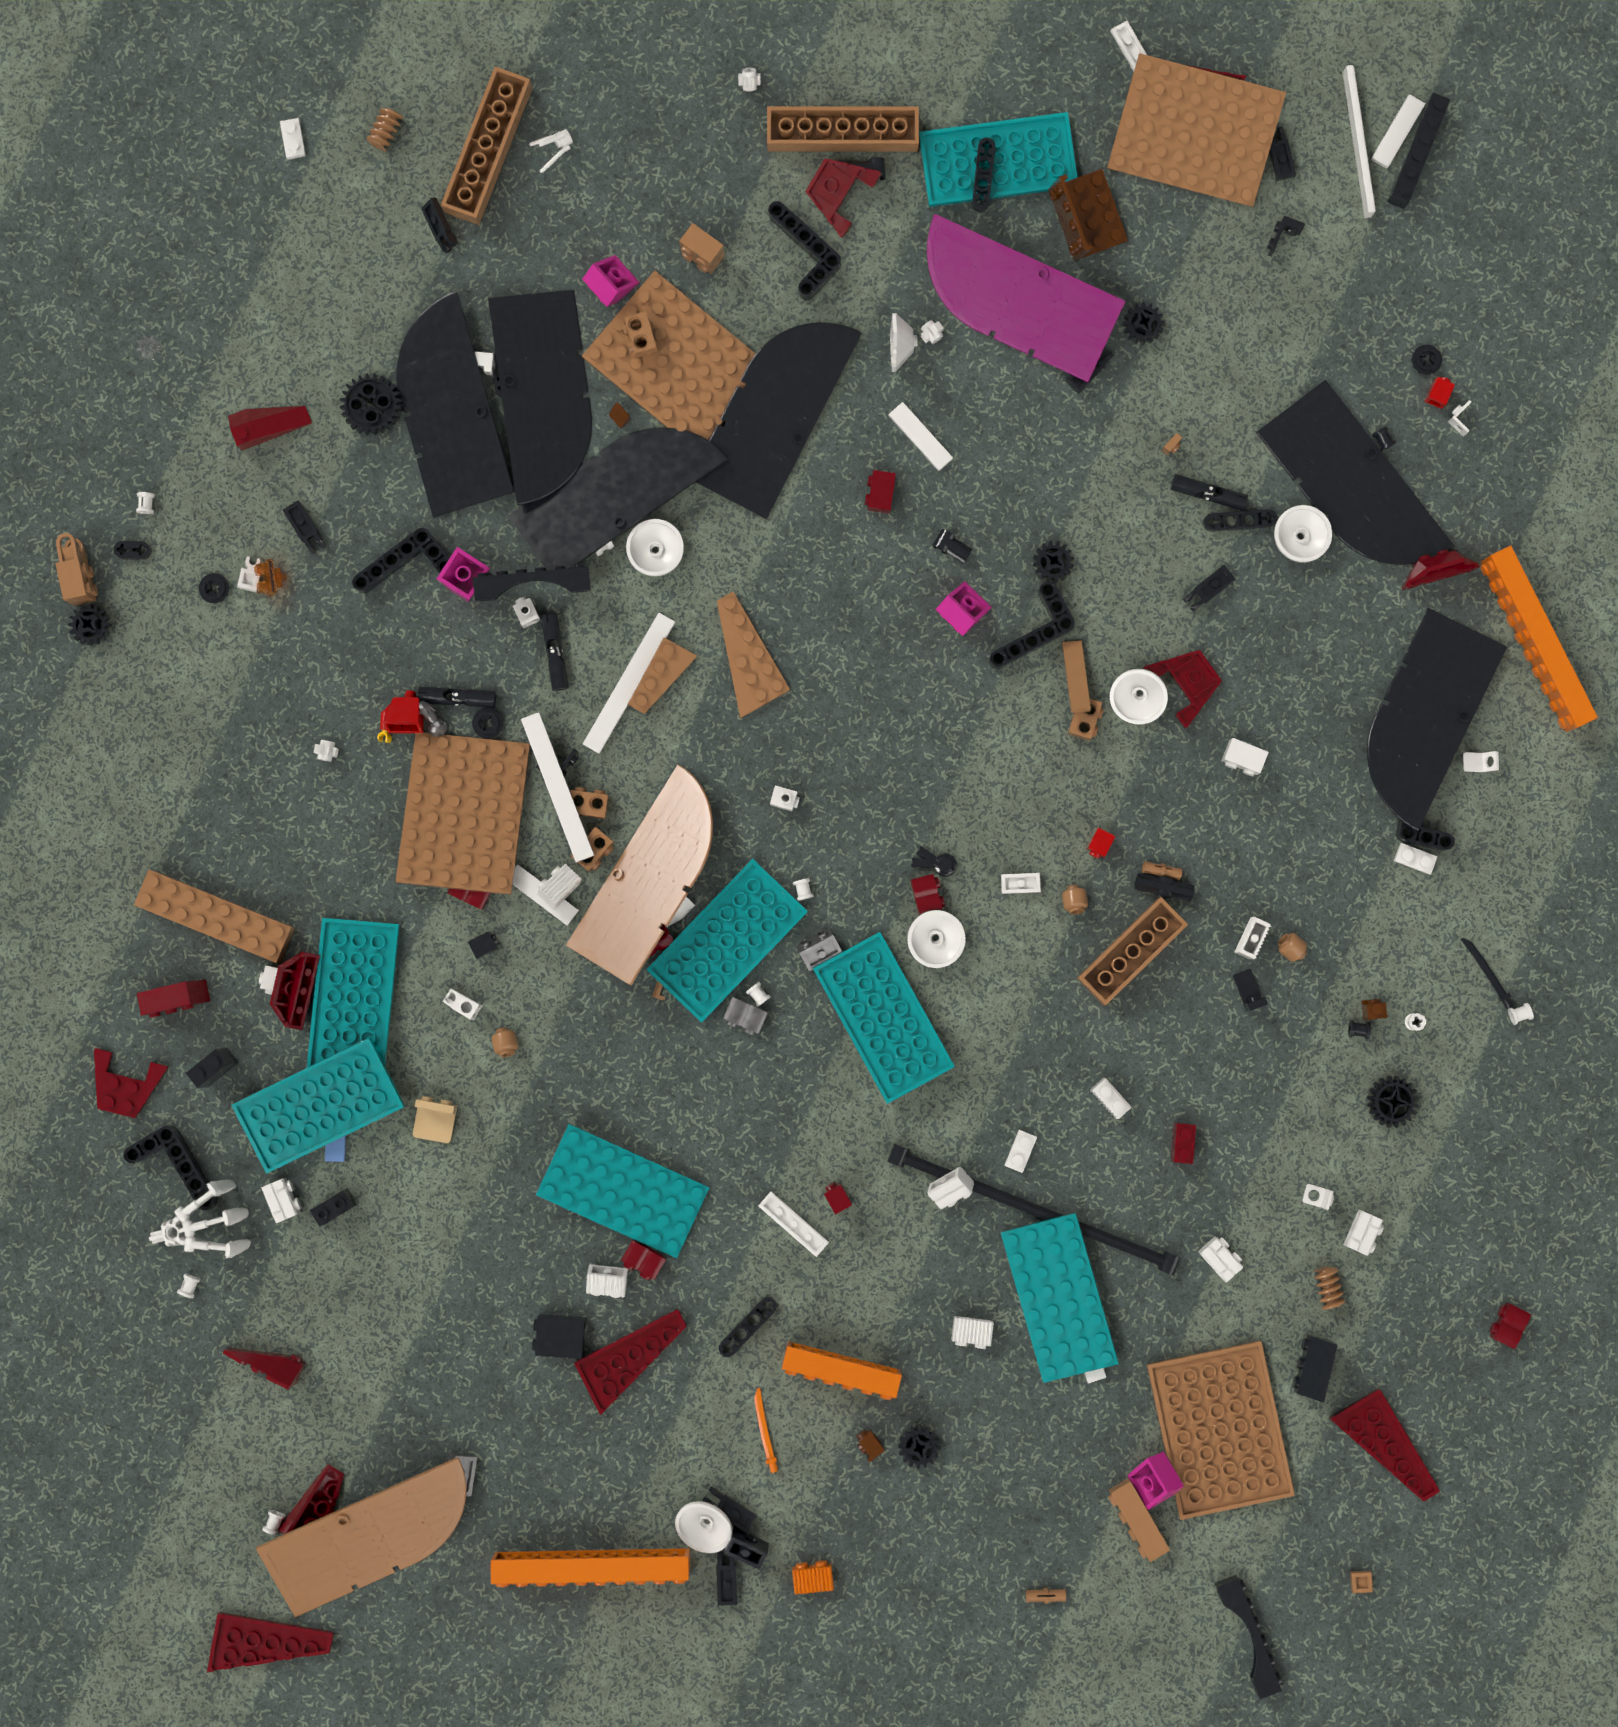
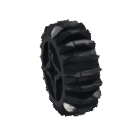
M1387 1076L1386 1081L1384 1078H1380V1084L1377 1082L1373 1083L1376 1090L1372 1088L1368 1090L1373 1093V1096H1366V1099L1372 1100V1103H1367L1366 1106L1373 1107L1368 1113H1376L1373 1120H1379L1380 1125H1384L1386 1122V1127L1391 1128L1393 1123V1126L1398 1128L1400 1122L1402 1126H1405V1119L1412 1121L1410 1114H1417L1413 1110V1108H1419L1418 1104H1414V1101L1419 1100V1097H1413L1417 1090H1410L1413 1084H1406L1405 1078H1402L1399 1082V1076H1394L1393 1080L1391 1076ZM1392 1086L1386 1097H1380L1381 1092L1385 1088ZM1398 1087L1404 1091L1407 1101L1400 1098ZM1385 1099H1386V1100L1394 1099V1100H1396L1397 1102H1401V1104H1397V1103H1396V1105L1393 1104V1107H1392V1104L1389 1103V1102H1387V1101H1385ZM1379 1102L1385 1104L1386 1112H1388L1387 1116L1380 1110ZM1399 1107H1406L1401 1115L1394 1117Z

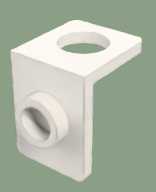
M1470 400L1463 407L1459 405L1452 412L1454 416L1448 421L1463 437L1469 432V429L1456 417L1471 403Z
M1464 752V771L1490 772L1499 770L1498 752ZM1490 756H1492L1494 760V763L1491 767H1489L1487 764V760Z
M1307 1184L1302 1201L1303 1203L1329 1210L1334 1200L1333 1191ZM1311 1190L1319 1192L1320 1197L1317 1201L1309 1199L1308 1194Z

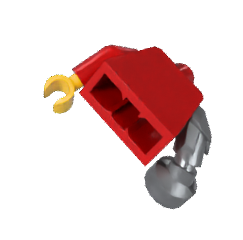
M407 690L404 697H394L391 703L381 712L380 729L382 732L378 734L377 739L379 742H383V736L385 735V742L390 743L392 736L389 733L423 734L424 717L429 721L427 728L434 737L444 735L448 727L443 718L437 717L436 710L431 704L420 701L414 691Z

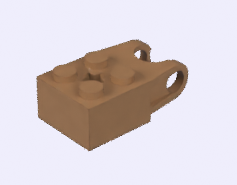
M69 533L60 534L56 540L59 562L55 564L63 600L73 606L97 601L98 589L92 582L94 571L88 564L83 543ZM65 537H69L70 540H68L65 543L64 547H62V539Z

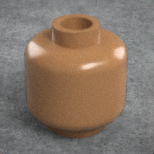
M1078 885L1068 886L1067 890L1062 893L1064 909L1070 912L1071 915L1081 914L1088 907L1086 890L1079 888Z
M1295 933L1285 934L1278 941V951L1291 962L1302 960L1307 954V943Z
M506 1027L497 1029L496 1033L491 1037L495 1054L500 1055L502 1058L514 1055L518 1049L515 1032L508 1030Z

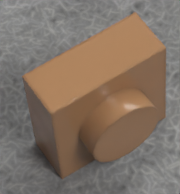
M1176 433L1163 447L1162 452L1166 455L1170 452L1174 454L1181 446L1179 442L1182 437Z
M1370 1571L1350 1572L1352 1593L1373 1592Z

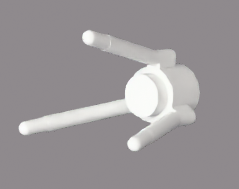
M566 129L529 143L530 146L536 144L544 146L555 142L558 148L562 147L544 165L540 173L548 169L564 152L570 150L569 145L573 141Z

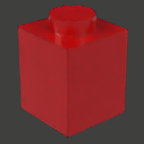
M1437 377L1433 381L1424 402L1442 409L1447 404L1455 384L1451 383V380L1446 377Z
M1097 828L1086 848L1090 851L1089 855L1097 859L1100 857L1104 858L1116 836Z

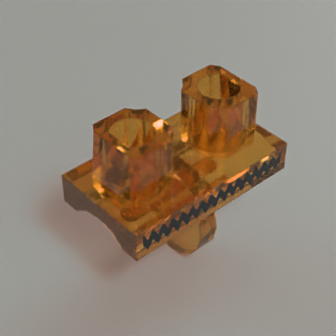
M267 559L264 563L254 566L255 576L265 575V582L256 583L257 593L273 597L277 593L276 585L277 588H281L282 580H287V575L281 574L280 568H275L274 575L273 559Z

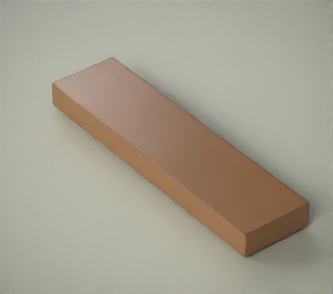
M1082 640L1063 642L1062 648L1071 713L1090 711L1091 706Z

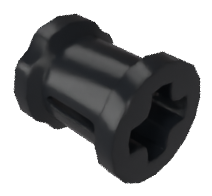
M1387 426L1372 434L1373 438H1376L1381 446V452L1396 444V441L1392 440L1389 435Z
M1354 1020L1349 1021L1348 1037L1361 1036L1365 1039L1370 1038V1022L1364 1024L1355 1023Z

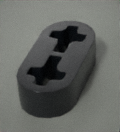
M119 541L113 549L115 555L120 559L144 560L149 558L152 552L151 547L142 541ZM123 545L125 548L131 549L130 551H125L124 555L119 552ZM141 546H143L147 551L141 555V553L135 552V549H141Z

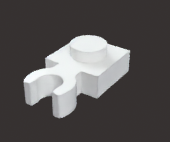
M247 556L245 560L247 569L241 568L237 588L256 592L260 572L255 570L260 565V559H257L255 565H251L249 563L250 557Z

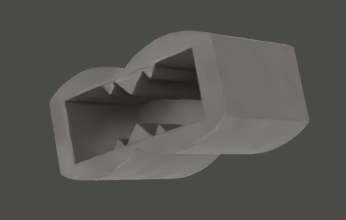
M732 997L723 1019L727 1020L726 1024L736 1028L737 1025L744 1027V1032L754 1036L755 1033H760L768 1012Z

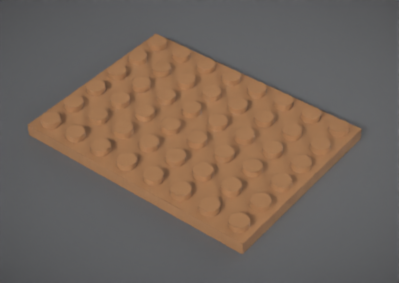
M1139 53L1107 168L1253 207L1286 92Z
M654 271L584 352L582 358L666 428L690 431L709 440L717 424L721 426L724 423L720 418L736 387H745L746 384L741 382L740 379L755 353ZM646 311L658 352L636 358L634 353H630L627 342H631L629 335L625 336L622 324H626L624 317ZM635 323L631 328L638 330L641 328V324ZM640 341L637 343V347L643 348L647 343Z
M430 733L415 734L396 883L512 895L529 760V743L452 735L434 737Z
M1260 1340L1146 1364L1165 1454L1184 1485L1182 1489L1174 1494L1180 1520L1295 1496L1263 1346Z

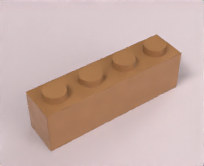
M1129 1478L1109 1489L1111 1495L1108 1498L1113 1507L1118 1506L1121 1511L1118 1513V1516L1122 1523L1129 1525L1130 1530H1128V1533L1133 1542L1137 1540L1140 1544V1547L1137 1549L1143 1559L1147 1557L1149 1562H1152L1169 1552V1547Z

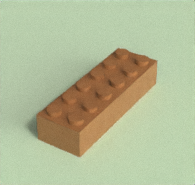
M1159 897L1076 979L1103 1006H1106L1188 924L1162 897Z

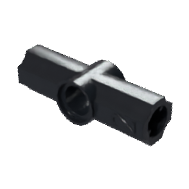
M1137 873L1134 889L1154 893L1155 896L1160 895L1169 899L1176 898L1189 902L1192 900L1195 887L1192 884L1177 882L1172 878L1155 877L1142 873Z

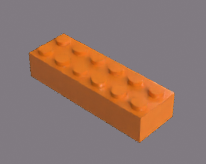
M790 1341L787 1342L782 1362V1369L785 1370L786 1374L796 1376V1373L803 1374L805 1379L814 1381L815 1378L822 1379L823 1383L828 1385H834V1383L842 1384V1388L848 1390L858 1388L861 1389V1393L867 1395L877 1393L880 1394L881 1398L887 1400L897 1397L902 1377L901 1370Z

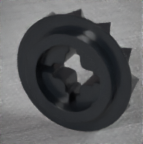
M1432 345L1418 347L1413 352L1411 359L1413 368L1418 373L1425 375L1434 374L1442 364L1440 351ZM1431 354L1429 358L1431 364L1427 363L1423 366L1424 360L1422 359V357L1425 358L1426 356Z
M208 574L199 583L200 596L206 602L216 604L223 602L228 596L230 589L228 581L220 574ZM211 583L215 586L220 585L219 588H217L218 595L214 592H210V590L212 589Z
M484 708L474 715L472 726L478 736L489 739L496 737L502 731L503 720L496 710ZM492 716L491 723L495 727L488 726L487 729H485V724L480 720L482 719L487 721Z

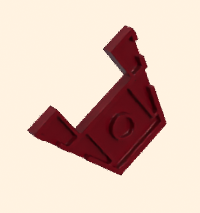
M825 158L805 192L834 227L838 235L843 238L852 223L837 213L839 207L857 178L874 188L882 173L877 170Z
M1200 650L1146 665L1142 668L1155 673L1159 677L1169 672L1191 704L1175 714L1184 729L1190 725L1222 682Z
M94 1048L97 1109L136 1118L169 1066L150 1062L146 1080L142 1081L108 1072L113 1052Z

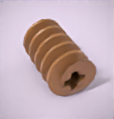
M381 108L379 111L381 115L376 117L378 122L373 123L374 128L370 130L371 135H368L366 139L372 146L387 152L384 146L390 147L391 145L387 139H394L390 132L397 133L393 126H400L397 119L403 120V116L390 108Z
M1323 1267L1313 1270L1314 1272H1319V1275L1315 1276L1314 1279L1321 1280L1320 1283L1316 1284V1287H1322L1323 1289L1318 1292L1319 1295H1324V1298L1319 1301L1326 1303L1321 1309H1333L1345 1303L1344 1298H1339L1343 1295V1291L1337 1290L1342 1286L1341 1283L1336 1282L1340 1279V1276L1334 1275L1338 1272V1268Z

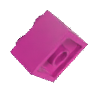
M616 255L592 264L582 279L606 307L616 304L640 283Z
M457 547L440 572L437 580L451 592L469 602L474 594L473 577H477L478 573H487L490 568Z
M964 581L935 610L963 636L992 607Z
M1164 1452L1147 1458L1127 1475L1147 1510L1170 1498L1184 1487Z

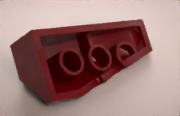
M306 406L244 409L228 416L230 430L237 447L241 451L312 424Z
M229 1347L223 1351L224 1355L242 1365H251L250 1368L253 1372L265 1373L267 1375L265 1379L287 1390L296 1385L306 1365L302 1361L303 1358L296 1354L290 1356L287 1354Z
M327 1464L290 1512L279 1531L286 1534L333 1513L344 1473Z

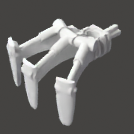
M232 1180L211 1181L207 1184L209 1189L207 1193L198 1200L191 1202L185 1208L181 1206L174 1211L176 1217L162 1223V1230L151 1232L149 1240L153 1244L165 1241L166 1246L185 1245L184 1251L194 1252V1249L225 1251L226 1258H232L250 1247L251 1241L249 1239L229 1241L226 1244L216 1243L194 1237L195 1231L223 1221L226 1226L233 1225L247 1218L249 1212L244 1207L233 1208L223 1211V1217L192 1223L189 1220L191 1215L213 1196L227 1193L236 1187Z

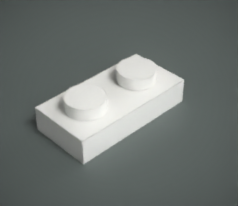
M299 118L280 121L286 158L293 159L306 156Z
M1400 843L1394 862L1431 875L1437 856Z
M1040 873L1001 874L1002 894L1041 892Z
M1018 1130L1004 1166L1023 1173L1037 1137Z

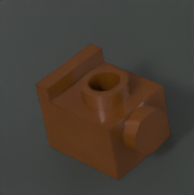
M1381 999L1361 1001L1364 1020L1388 1018L1386 1002H1381Z
M864 1429L856 1435L859 1441V1449L863 1454H868L866 1456L868 1462H871L885 1451V1448L871 1429L868 1431Z

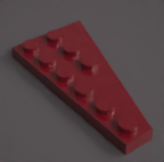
M679 1309L574 1362L600 1415L687 1327Z
M1379 1388L1329 1417L1332 1422L1423 1502L1440 1492Z
M218 1612L207 1673L240 1666L246 1667L271 1663L278 1660H290L297 1657L328 1654L331 1652L334 1632Z

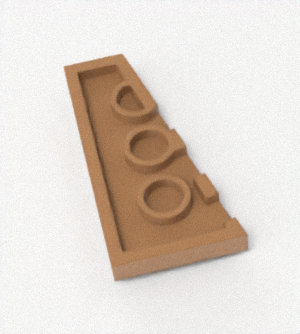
M663 638L627 705L645 714L697 655Z

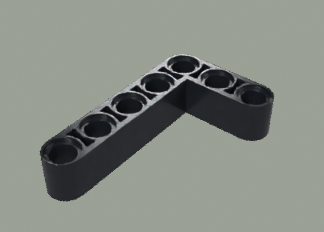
M779 201L772 202L768 209L769 219L817 262V265L802 279L798 286L800 298L806 301L811 300L839 271L841 257L783 203ZM780 210L782 213L776 216L772 212ZM788 222L795 223V227L788 228L786 224ZM805 234L808 235L810 238L806 241H803L800 239V236ZM816 247H821L823 249V252L816 253L814 252V249ZM829 260H835L837 261V264L835 266H830L827 262ZM822 273L825 277L819 280L815 278V275ZM804 287H810L812 291L810 293H804L802 289Z
M419 528L355 575L352 585L359 593H368L421 552L426 555L439 574L442 571V566L450 558L427 529ZM421 535H428V538L425 542H419V537ZM409 545L412 546V551L405 554L404 548ZM434 549H438V556L431 557V551ZM397 557V562L394 565H389V559ZM381 568V575L375 577L373 575L374 570ZM361 580H366V586L359 588L358 583Z
M1043 582L1038 590V595L1052 621L992 652L989 658V664L992 668L1001 669L1072 631L1075 621L1053 582ZM1049 587L1052 590V594L1045 595L1042 589ZM1059 604L1061 611L1054 612L1051 605ZM1063 620L1068 621L1070 628H1062L1060 622ZM1050 629L1053 632V637H1045L1044 630ZM1034 638L1036 646H1029L1027 639ZM1013 646L1017 647L1020 654L1012 655L1010 648ZM996 655L1001 656L1003 663H994L993 657Z
M1400 819L1398 820L1396 837L1400 842L1438 851L1449 850L1455 844L1454 837L1449 833L1420 827L1416 831ZM1404 829H1408L1410 832L1408 839L1403 836ZM1423 833H1426L1429 837L1427 843L1421 839ZM1442 837L1447 839L1446 847H1443L1440 843Z
M173 1125L157 1129L124 1151L126 1162L134 1164L143 1161L164 1148L193 1200H198L209 1191L207 1178L180 1132ZM167 1129H169L172 1132V1137L170 1139H167L165 1137V1131ZM150 1139L155 1142L153 1150L148 1147ZM176 1146H179L182 1150L180 1156H177L174 1152ZM133 1149L137 1150L138 1152V1158L136 1160L133 1159L131 1156V1152ZM186 1162L191 1165L189 1173L184 1170ZM195 1179L200 1180V1189L194 1187ZM217 1196L210 1198L211 1204L209 1206L203 1204L199 1209L208 1210L214 1208L218 1202Z

